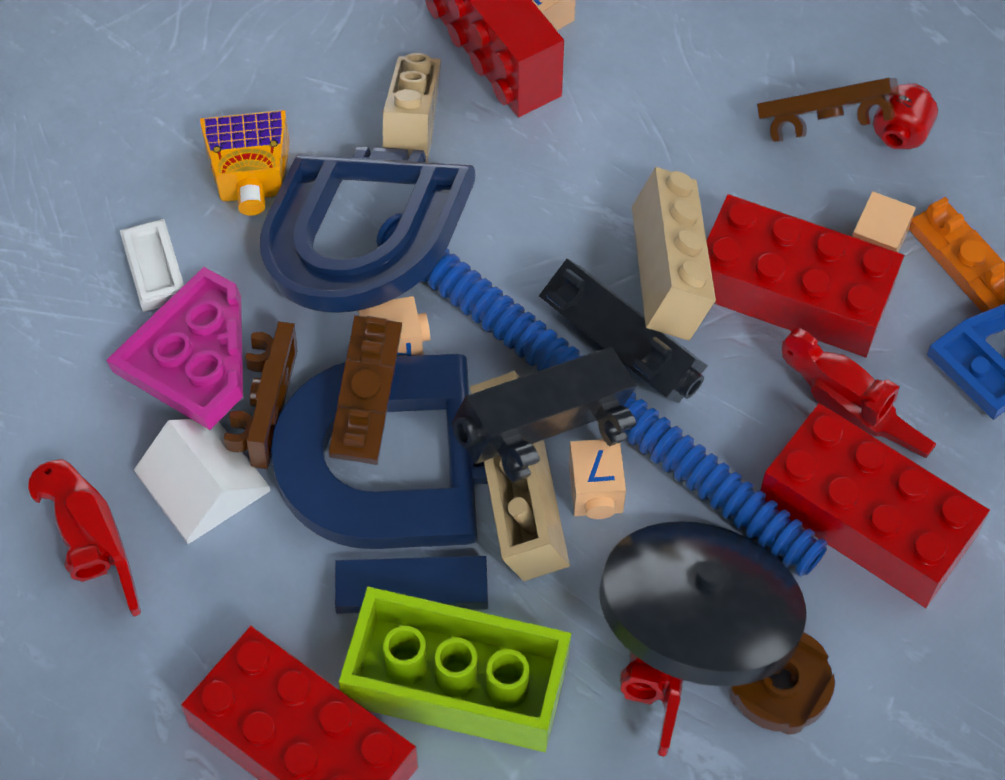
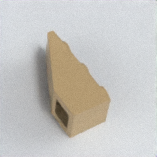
M423 53L398 56L383 110V148L407 149L409 155H411L413 150H424L426 162H428L432 144L441 59L430 58V56Z

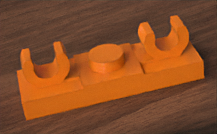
M946 197L932 203L926 211L912 218L909 231L982 313L1005 304V261L998 256L976 230L971 228L964 220V216L951 206Z

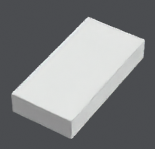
M164 219L120 230L143 312L161 308L184 286Z

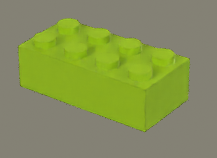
M367 587L339 679V687L341 692L370 712L546 753L569 660L571 633Z

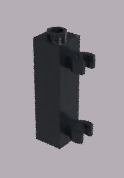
M566 258L539 294L541 299L604 349L612 347L624 365L667 399L680 403L683 397L688 399L693 396L704 381L702 373L708 365L668 334L646 328L645 316L573 261Z
M609 347L467 395L454 416L451 425L453 426L458 443L467 449L475 464L501 456L502 466L507 477L512 482H516L529 477L531 471L528 466L540 461L538 452L532 445L533 443L594 421L598 422L599 432L607 445L612 446L625 441L627 436L624 431L635 427L637 423L631 411L624 405L637 387V384L614 349Z

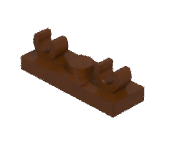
M888 77L757 103L759 119H774L770 126V135L774 142L783 141L782 127L787 122H791L794 125L796 138L806 137L807 126L799 115L817 113L818 120L844 116L843 108L860 104L857 110V118L861 125H870L869 110L874 105H879L882 108L884 121H891L894 119V107L885 97L899 95L898 81L896 78Z
M354 315L329 448L330 458L378 465L402 333V322Z
M278 321L274 339L265 332H254L251 334L252 349L265 351L262 354L246 353L245 356L248 370L262 372L261 378L253 379L250 389V406L256 407L254 416L252 418L249 413L244 411L230 412L231 427L244 429L245 431L241 434H224L225 448L231 452L248 450L250 463L254 468L268 469L274 429L279 415L284 408L298 352L295 323Z

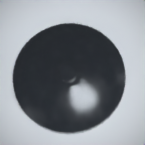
M686 521L664 522L646 526L629 534L613 548L608 556L599 588V599L604 618L614 635L630 652L646 664L663 673L697 684L737 686L753 683L773 675L782 669L795 654L806 624L807 612L804 596L799 584L787 567L771 552L753 540L734 531L705 523Z

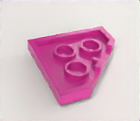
M203 267L106 360L112 372L208 430H211L243 398L241 294L237 285Z

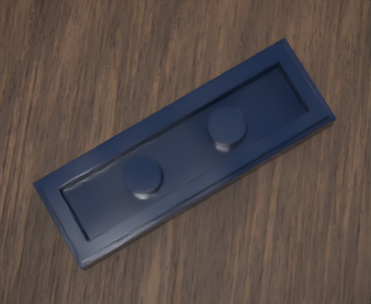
M486 556L335 560L336 614L360 613L367 587L469 610L488 609Z

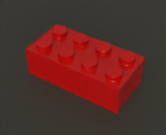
M425 0L426 6L433 18H440L446 25L456 47L462 46L467 52L476 73L479 76L485 75L492 84L498 101L504 106L508 104L518 118L562 96L564 39L532 0Z
M727 194L706 240L716 298L714 304L790 331L795 328H801L820 342L867 358L905 256L904 254Z
M818 403L765 471L760 488L766 494L765 500L767 502L770 500L777 502V509L779 511L785 509L790 512L789 519L792 521L799 519L803 523L802 528L804 530L812 529L815 532V537L818 539L823 538L828 542L827 545L924 608L928 607L976 539L990 512V509L821 403Z
M251 625L181 704L187 723L193 731L258 780H409L418 769L417 751L414 744Z

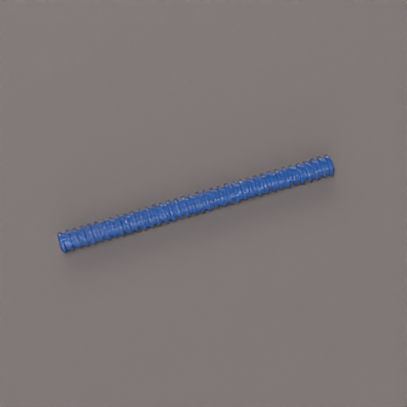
M402 213L391 216L380 227L376 239L378 247L384 244L394 233ZM448 248L439 263L422 280L423 282H428L429 287L435 291L439 290V294L445 299L449 298L452 305L455 307L460 306L461 312L465 315H471V319L475 323H482L484 330L487 332L493 331V337L499 341L503 340L507 348H515V354L521 358L526 357V363L530 366L537 365V371L582 357L579 356L580 350L574 346L569 347L568 341L563 337L558 338L554 330H546L544 322L541 320L536 321L535 316L530 312L525 313L522 305L519 303L514 304V300L508 295L503 296L501 289L492 287V282L486 278L482 279L479 272L471 270V266L466 262H460V258L454 253L450 254ZM634 392L631 394L624 406L631 411L637 424L635 427L624 431L628 436V443L633 446L639 444V451L644 455L650 453V460L655 464L662 462V469L667 473L673 471L674 479L678 482L685 480L686 488L689 491L697 490V497L703 501L709 499V506L712 509H722L721 516L727 520L733 518V525L738 529L745 527L746 535L749 538H759V545L764 548L769 546L771 548L770 552L776 557L782 556V563L786 567L792 565L796 567V575L802 577L809 574L827 551L828 542L823 538L816 540L814 538L815 532L812 529L803 530V523L799 519L793 521L789 519L790 512L785 509L779 511L777 509V502L774 500L767 502L764 492L761 490L754 492V485L751 482H741L742 475L738 472L731 474L729 472V465L724 462L718 464V457L713 453L705 454L706 448L703 445L698 444L695 446L694 438L690 435L683 437V430L678 426L670 427L671 421L668 418H659V411L655 408L647 409L648 403L645 400H636V394Z

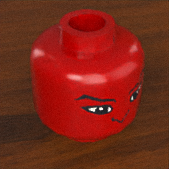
M914 83L898 85L899 95L885 97L894 107V119L884 121L883 110L878 106L874 114L873 127L879 138L890 148L910 150L920 147L927 140L937 119L938 107L931 93L923 86Z

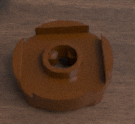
M803 632L795 654L782 668L791 673L789 681L795 685L793 688L784 687L782 690L772 685L773 680L767 677L749 684L730 686V699L746 718L762 728L781 731L785 734L799 733L804 727L816 722L823 715L833 696L835 676L834 673L832 675L831 666L827 661L829 656L816 639ZM780 669L779 671H777V672L774 673V674H779L782 669Z

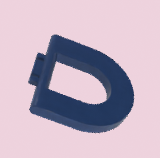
M358 146L352 158L296 155L265 218L260 234L261 257L274 285L287 299L295 304L311 310L331 313L368 309L402 295L421 282L443 257L473 188L475 169L472 165L426 162L424 150H413L411 155H409L407 149L374 147L372 152H370L369 147ZM343 180L415 185L394 233L377 249L350 259H331L313 250L316 234Z
M462 354L397 356L387 411L446 410L450 488L362 491L349 487L333 475L326 464L325 452L333 432L345 362L315 375L292 395L279 415L274 429L271 449L272 464L277 486L284 502L304 526L329 541L360 549L469 545L477 541L474 484H488L485 467H480L485 465L484 461L475 464L467 449L458 443L453 426L451 425L465 396L469 395L466 356Z

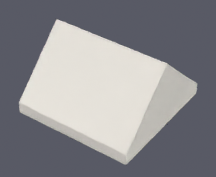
M192 419L168 420L134 469L136 476L187 544H190L271 491L270 486L256 468L251 466L250 461L243 452H231L225 448L224 434L227 432L219 422L211 430H208Z

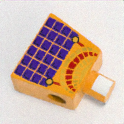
M285 110L201 118L200 125L205 149L220 199L225 202L237 200L238 210L244 215L253 216L262 213L265 210V197L276 196L286 177L290 140Z

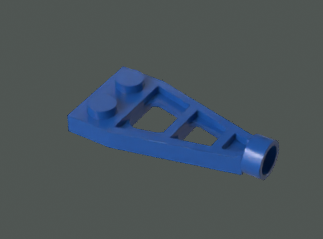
M1005 304L962 321L932 343L927 352V356L993 420L1005 412V359L986 339L993 334L1005 330Z

